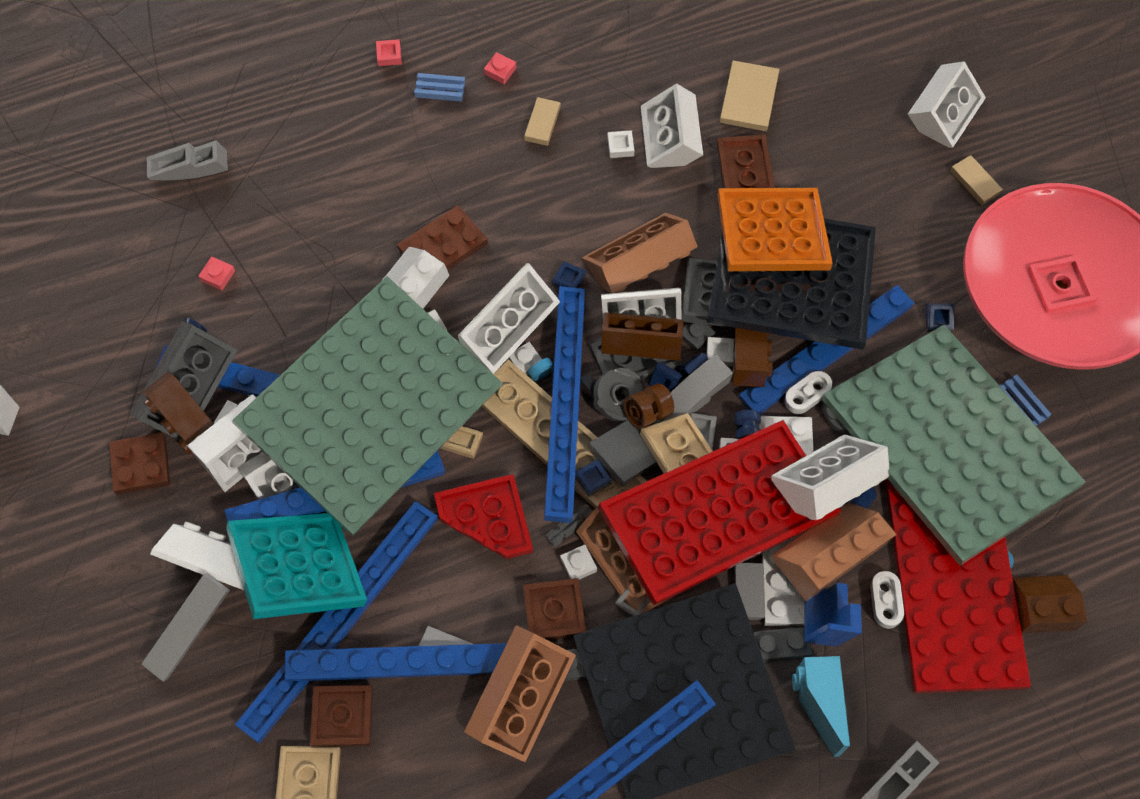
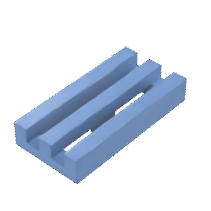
M418 73V80L416 81V89L414 91L416 98L462 102L465 77Z
M1017 374L1012 379L1005 381L1003 385H999L1014 401L1006 389L1011 392L1022 409H1025L1034 419L1032 423L1035 426L1051 416V413Z

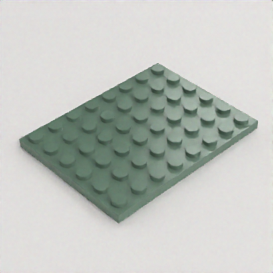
M387 276L232 420V423L353 537L502 387L503 383Z
M945 325L824 393L822 397L823 402L852 437L888 447L889 477L887 479L960 566L1072 494L1086 482Z

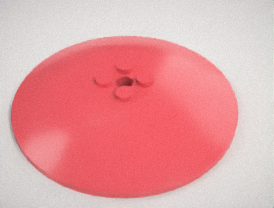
M1044 183L1020 188L1001 197L985 210L975 223L968 237L964 252L963 271L967 291L976 311L1001 340L1034 360L1067 369L1085 370L1110 367L1125 362L1140 353V215L1135 210L1101 191L1066 183ZM1061 280L1065 282L1068 288L1062 289L1058 287L1056 281Z

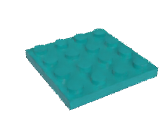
M328 513L228 521L226 530L253 619L365 606L367 598L341 525Z

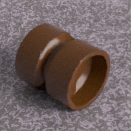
M660 383L644 389L643 392L640 391L626 397L623 405L627 419L637 429H642L653 424L655 420L658 421L672 415L675 407L671 393Z

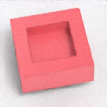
M400 39L376 41L378 66L402 64Z
M496 52L485 66L484 75L505 84L517 68L516 62Z
M211 256L198 277L201 282L223 291L234 274L235 269L234 266Z

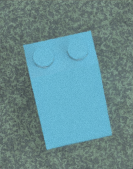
M840 656L804 657L799 667L796 668V674H792L793 691H798V699L833 757H840L850 746Z

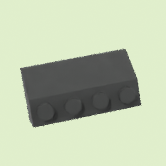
M182 321L144 390L166 372H169L177 378L204 411L234 358L237 349L196 326ZM141 393L130 415L181 440L175 432L171 435L160 422L164 419L158 412L153 414L143 403L146 398Z

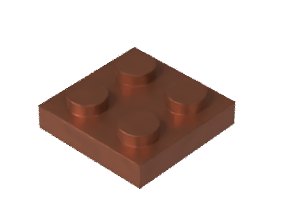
M163 432L109 442L113 492L116 495L170 485L167 443Z
M579 578L523 585L528 630L546 640L569 638L586 632Z
M371 685L313 686L311 747L371 745L373 691Z

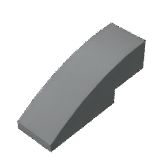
M217 140L198 147L187 143L146 157L147 178L149 180H183L228 171L227 150Z
M715 354L671 392L675 406L672 415L661 419V421L686 413L690 415V413L698 411L710 401L711 396L731 382L733 372Z
M916 741L861 799H906L919 783L939 764V761Z

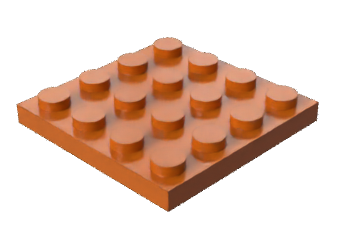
M817 188L718 189L717 197L728 271L831 270L833 263Z

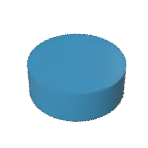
M544 358L534 364L527 373L533 381H538L553 371L554 364L549 358Z

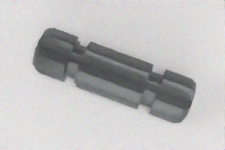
M582 504L576 509V513L573 512L572 523L560 522L557 525V529L553 528L546 534L547 541L553 547H557L563 542V538H567L576 531L593 512L587 504Z

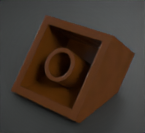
M1068 575L1012 577L1022 633L1076 631L1088 622L1082 593Z

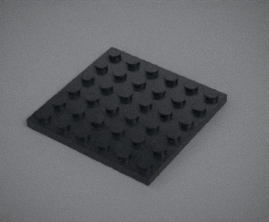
M824 219L833 264L831 270L728 271L722 231L707 323L864 350L867 338L876 227Z
M736 583L573 636L609 749L697 680L716 704V706L620 780L625 799H652L796 750Z

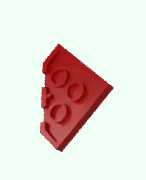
M514 474L434 493L440 521L505 559L533 553Z

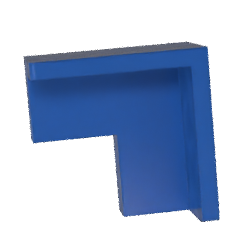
M836 583L827 589H823L807 602L804 600L805 643L836 647L862 633L861 605L848 604L847 584Z

